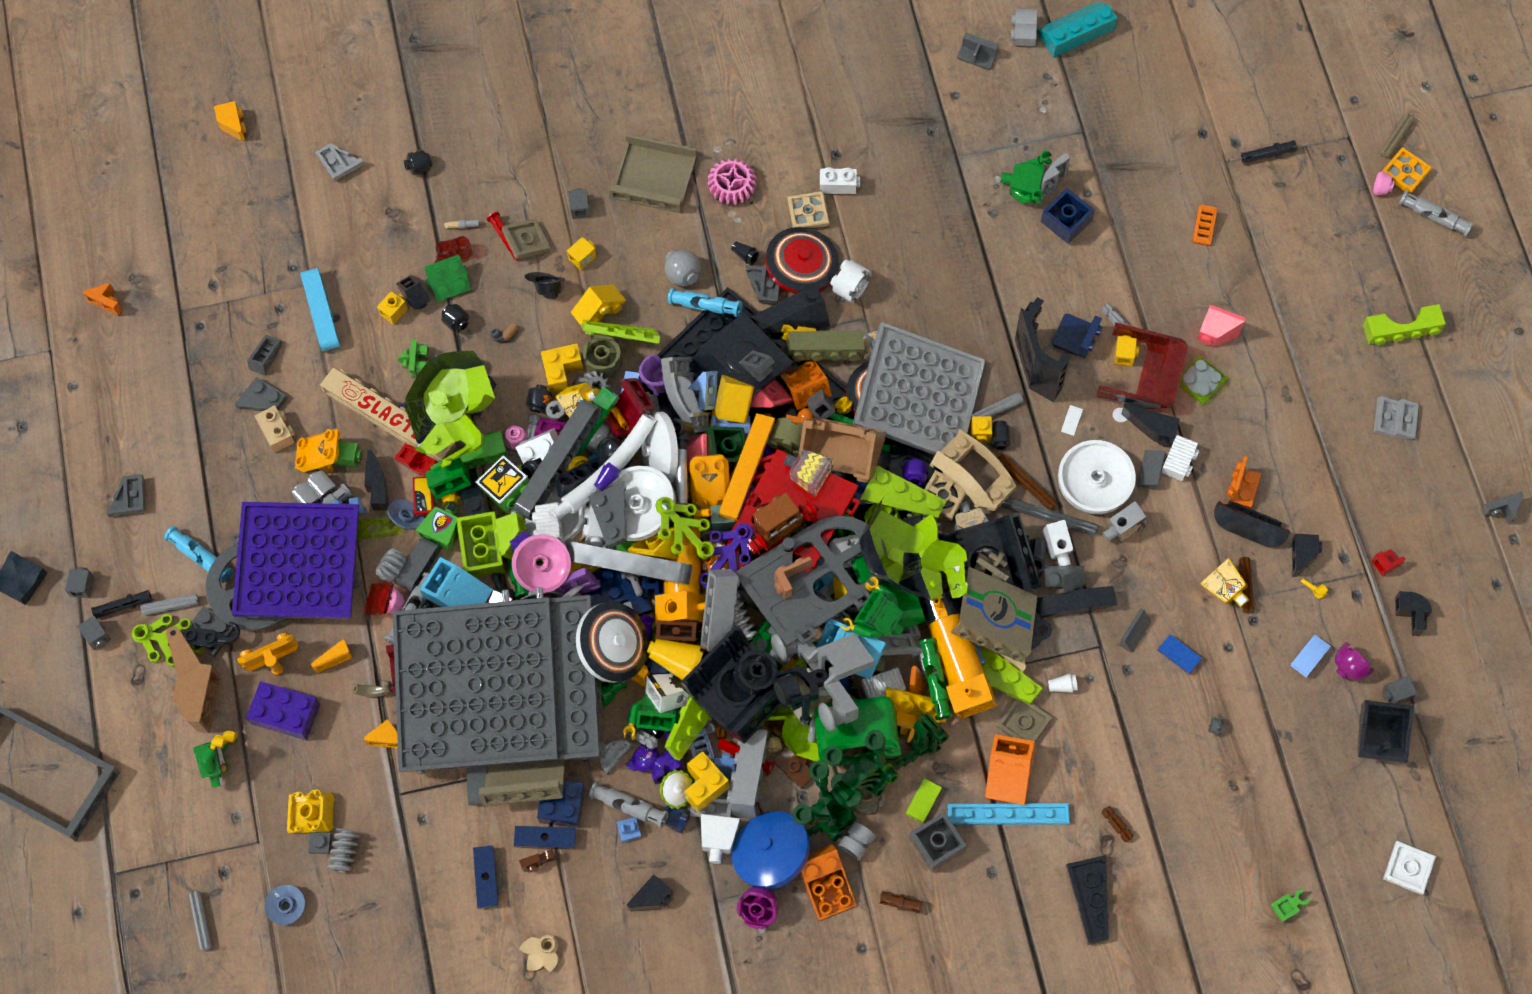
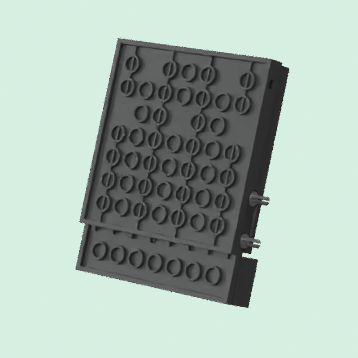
M537 587L536 599L509 601V590H503L502 602L392 611L399 772L425 774V771L605 758L601 680L593 676L584 667L576 647V632L579 622L590 608L597 605V599L591 595L544 598L543 587Z

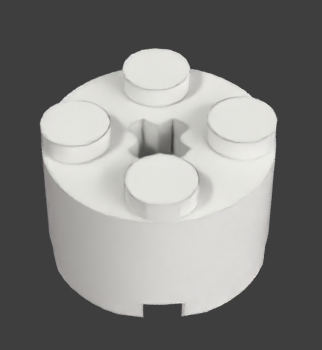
M846 259L840 267L841 271L838 276L835 275L830 284L833 286L834 293L854 303L853 299H859L867 288L869 282L866 279L868 276L871 277L872 272L857 262Z

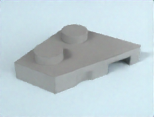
M332 143L315 152L334 182L364 165L361 158L357 159L351 156L349 152L339 149Z

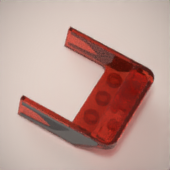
M1115 322L1113 336L1127 335L1137 338V342L1147 345V352L1136 394L1099 385L1096 398L1122 405L1125 403L1147 410L1171 407L1176 398L1187 353V343L1181 338Z

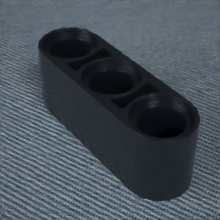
M595 458L559 475L557 478L558 497L562 498L596 472L605 461Z

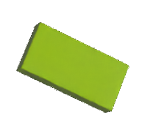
M924 778L906 811V815L924 823L942 787Z

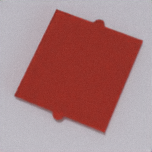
M394 583L371 584L369 595L366 598L364 615L387 614L389 602L392 599L391 594Z

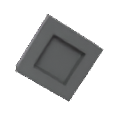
M310 832L308 852L310 854H330L332 834L327 832Z

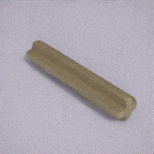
M1410 114L1404 116L1382 149L1381 156L1385 158L1391 156L1412 124L1413 116Z

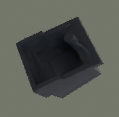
M1365 700L1361 704L1359 715L1358 757L1407 764L1414 706Z

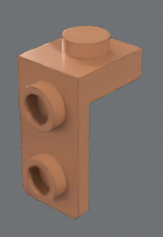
M810 556L799 558L789 566L783 565L775 571L774 586L777 593L782 594L784 599L792 597L793 588L787 578L811 568L812 558Z

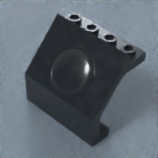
M1037 297L1034 302L1028 304L1026 310L1020 309L1014 341L1029 389L1054 402L1063 388L1071 356L1063 353L1059 361H1056L1041 351L1036 337V330L1039 325L1036 322V318L1042 311L1041 305L1044 300Z
M745 312L702 344L689 364V367L698 377L703 372L718 371L717 394L721 377L726 375L754 386L752 399L780 375L794 373L800 367L795 362V359L783 350L782 345L775 342L771 338L770 333L763 330L758 321L748 317ZM752 350L769 355L775 361L771 365L773 371L761 382L757 381L739 363Z
M1020 512L938 536L939 540L959 544L966 551L967 562L964 563L965 570L968 567L974 569L980 552L987 557L991 552L995 555L1002 552L1004 553L1002 559L1007 562V565L1003 568L1009 571V577L1004 582L1023 589L1025 592L1042 587ZM987 569L985 574L991 576L992 572ZM963 595L959 598L961 605H962Z
M735 625L699 664L686 675L681 683L685 687L684 691L724 731L745 744L781 704L776 697L773 684L765 691L752 695L741 690L736 684L733 676L736 663L747 652L757 650L750 644L742 629ZM757 669L753 671L754 675L758 673Z

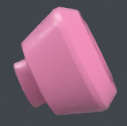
M1384 171L1378 172L1373 193L1375 195H1385L1388 191L1392 192L1395 182L1391 180L1392 176Z
M516 425L509 427L503 435L505 446L511 450H516L515 447L527 440V431L523 427Z
M394 587L386 589L380 598V608L385 613L399 611L405 604L403 595Z

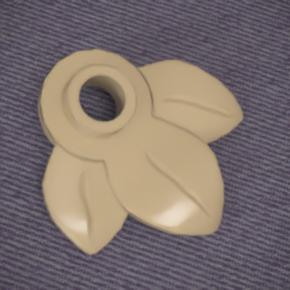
M545 935L540 939L531 937L520 946L519 949L529 955L527 959L528 971H537L544 966L551 972L557 966L558 957L556 951L558 949V942L555 937L551 935ZM546 943L552 944L550 949L544 948Z

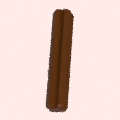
M1241 557L1239 559L1240 575L1248 585L1242 592L1249 599L1242 606L1243 612L1253 613L1254 600L1251 562L1249 557Z

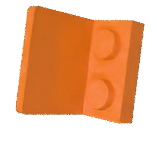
M815 361L805 362L794 373L781 375L782 380L791 391L797 410L808 406L807 399L821 389L829 397L832 396L828 379Z
M1244 456L1242 461L1238 460L1234 469L1227 496H1230L1229 501L1251 509L1262 473L1245 469L1248 456Z

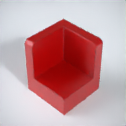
M1389 549L1384 553L1382 551L1377 553L1371 562L1383 577L1400 567L1406 559L1404 556L1398 559L1395 553Z

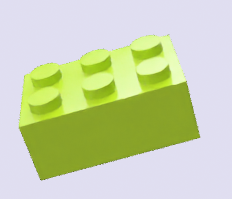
M495 511L456 518L464 571L475 578L490 576L494 573H505L503 556H501L498 550L499 539L495 532L497 519Z

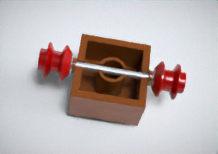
M786 493L774 497L771 503L759 507L753 514L758 533H756V539H748V548L753 554L757 553L760 555L762 548L768 550V546H772L802 526V519L811 521L810 516H818L819 508L814 501L806 500V505L802 506L799 504L798 509Z

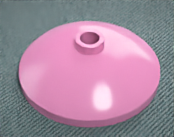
M537 534L524 539L517 546L512 557V571L516 580L522 587L535 593L537 587H543V593L559 588L567 579L571 568V558L566 546L557 538L546 534ZM538 559L543 560V563L541 565L536 564V561Z

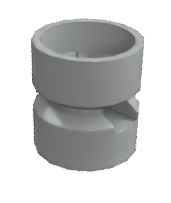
M854 822L848 830L849 836H844L838 847L851 858L860 861L866 852L865 847H869L876 836L865 826Z

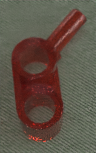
M460 236L439 242L436 245L437 255L434 263L458 254L460 259L469 258L472 255L469 239Z

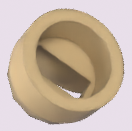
M770 737L767 751H782L781 740L778 737Z

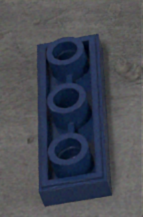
M515 826L514 847L575 849L576 828ZM543 836H549L547 840H542Z
M494 846L473 847L477 908L499 907ZM489 875L488 880H483V877Z

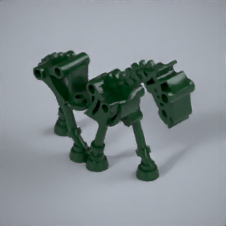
M926 712L925 715L923 713L919 715L922 721L917 720L914 724V738L910 742L912 750L892 759L885 757V736L879 730H872L866 735L865 745L868 749H866L864 754L858 753L855 756H847L843 754L838 746L828 747L823 755L825 762L815 761L809 768L810 777L816 780V785L820 789L818 802L811 807L806 804L796 806L792 814L794 821L801 825L818 824L807 830L809 837L812 834L816 835L819 831H824L832 841H837L842 836L841 831L847 826L852 825L857 819L854 815L856 811L854 807L860 805L863 800L861 790L869 795L873 793L876 797L882 795L887 784H892L898 779L899 775L895 769L899 770L901 766L906 767L910 762H915L919 756L921 757L927 753L933 754L941 750L942 748L939 745L945 743L949 738L946 731ZM852 764L844 774L837 773L831 779L832 790L829 792L827 787L829 780L828 765L842 767Z

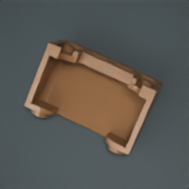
M822 418L805 419L798 459L807 460L809 459L808 454L815 453L817 455L812 456L813 461H815L814 457L822 455L823 458L818 459V461L824 464V469L829 468V470L853 474L854 477H857V481L868 482V480L873 479L885 441L886 431Z

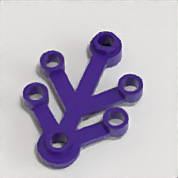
M741 523L736 526L734 531L711 532L710 540L715 544L720 543L722 540H733L729 545L714 547V553L711 556H721L710 570H720L729 561V569L733 572L737 571L736 549L740 544L742 554L739 557L740 563L745 566L752 562L747 546L749 543L748 539L753 537V529L749 524ZM746 530L745 535L741 536L740 532ZM719 534V538L714 540V536ZM748 556V561L743 562V558ZM704 572L699 578L700 584L706 589L707 582H704V578L708 576V572Z

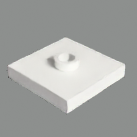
M1396 841L1383 880L1423 895L1436 856Z

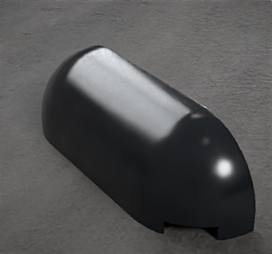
M1219 501L1215 506L1214 517L1221 528L1260 545L1277 547L1282 545L1290 535V530H1285L1281 526L1282 522L1238 503L1229 501L1228 504H1222Z

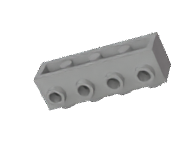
M731 569L709 570L700 643L707 652H710L735 624L736 593L740 580L738 575Z

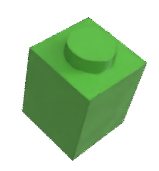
M339 441V457L334 465L357 468L358 461L361 462L362 450H360L357 443Z

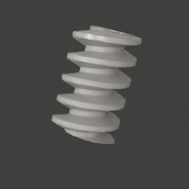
M336 828L339 833L334 834V838L338 841L332 842V846L336 849L330 850V854L334 857L328 859V862L332 865H328L326 869L337 873H346V871L353 869L348 863L354 862V859L349 856L356 854V851L351 848L358 846V843L353 840L360 838V836L353 831Z

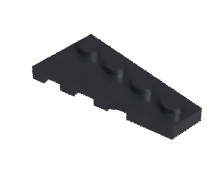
M1106 855L1066 864L1087 944L1091 945L1108 941Z

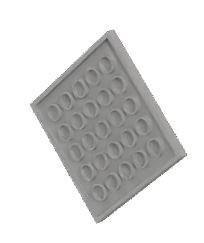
M881 322L878 327L853 425L886 431V438L936 455L937 451H941L958 434L959 429L965 433L968 432L985 360Z

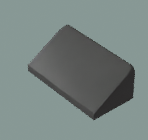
M1145 450L1137 486L1153 490L1157 489L1165 451Z
M1141 608L1119 644L1120 647L1131 653L1151 623L1144 609Z

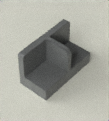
M965 32L957 59L990 70L997 56L999 44Z

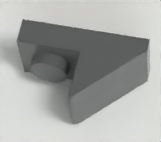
M752 350L739 363L757 381L761 382L773 371L771 365L775 361L769 355Z
M1523 492L1486 503L1481 510L1484 517L1488 515L1494 517L1503 513L1507 523L1510 524L1524 496Z
M1045 566V587H1064V593H1067L1085 585L1084 566Z

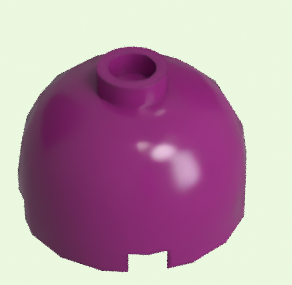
M1345 642L1335 655V664L1338 667L1336 672L1344 680L1347 677L1352 681L1364 680L1375 669L1372 667L1368 668L1370 666L1369 662L1355 648H1348L1350 644Z
M754 886L747 889L737 904L739 917L741 916L745 920L744 923L754 929L767 928L768 925L775 921L779 911V902L776 895L770 889Z

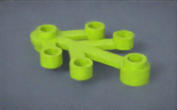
M669 497L659 498L655 503L656 511L661 515V529L658 531V537L661 540H667L671 536V530L669 529L670 518L674 522L672 553L680 555L684 551V534L697 548V554L700 558L707 559L713 555V545L707 541L702 542L689 528L694 527L704 532L710 527V522L705 518L701 520L681 518L676 513L682 512L687 517H692L697 512L696 506L694 504H674V501ZM662 531H665L667 533V536H664L662 534ZM675 546H678L680 551H677Z
M164 614L161 619L150 625H136L132 630V638L137 643L144 645L148 653V659L152 663H158L161 660L160 653L154 650L150 640L157 641L166 656L167 664L174 668V663L170 664V660L173 658L166 636L167 630L161 633L154 632L162 626L170 627L173 625L174 619L169 614ZM166 618H170L168 623H164ZM183 618L174 627H177L180 631H185L187 628L192 627V623L189 619ZM185 622H188L187 627H182ZM141 632H145L143 637H139ZM191 646L195 654H201L205 650V647L195 650V646ZM157 654L156 659H151L152 655Z

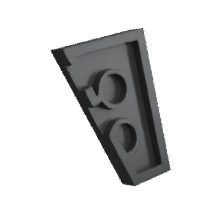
M624 481L588 497L609 549L627 541V519L625 507H627L625 499L626 483Z

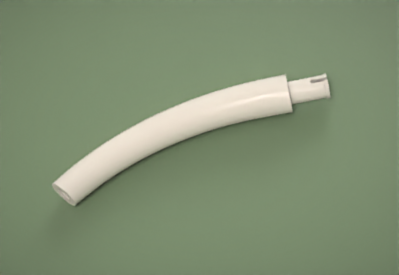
M643 413L628 437L603 465L610 462L621 471L645 441L657 421L656 418ZM603 465L578 487L562 497L561 504L549 511L553 521L557 522L568 512L575 513L590 501L588 497L600 492L593 484L596 482Z

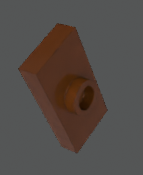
M788 747L773 759L775 764L800 789L812 779L809 775V767Z

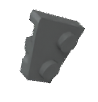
M256 377L234 405L238 409L252 408L254 411L267 410L275 405L277 410H279L287 400V396Z
M142 474L122 477L119 489L113 496L114 501L111 508L107 509L108 517L145 512L144 476Z

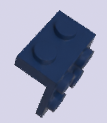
M1064 314L1053 337L1052 345L1085 359L1088 352L1093 351L1096 343L1094 341L1095 336L1099 337L1103 326L1100 325L1102 318L1095 316L1092 323L1071 314Z

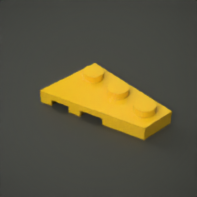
M885 686V695L893 700L895 714L898 710L916 715V721L919 720L921 722L922 720L919 715L921 713L925 715L927 712L937 723H946V719H935L937 715L935 705L930 697Z

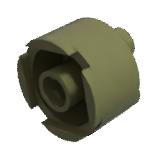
M598 335L585 344L583 357L588 373L596 371L597 374L603 373V379L615 377L622 365L621 351L617 342L610 336Z
M777 419L767 446L798 457L803 423L798 422V425L792 423V419Z

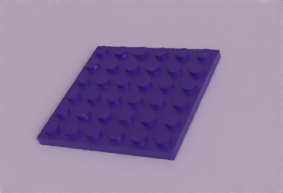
M242 502L232 608L233 617L351 619L359 504Z

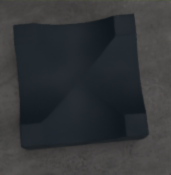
M11 551L0 569V592L26 605L47 575V572L39 565Z

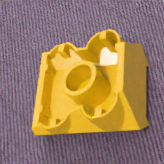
M312 790L310 793L295 792L294 794H289L287 832H330L334 828L333 811L334 801L336 800L332 792Z

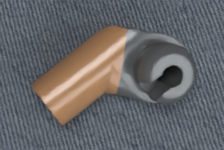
M511 323L505 331L493 329L491 337L496 342L508 341L519 328L514 323Z

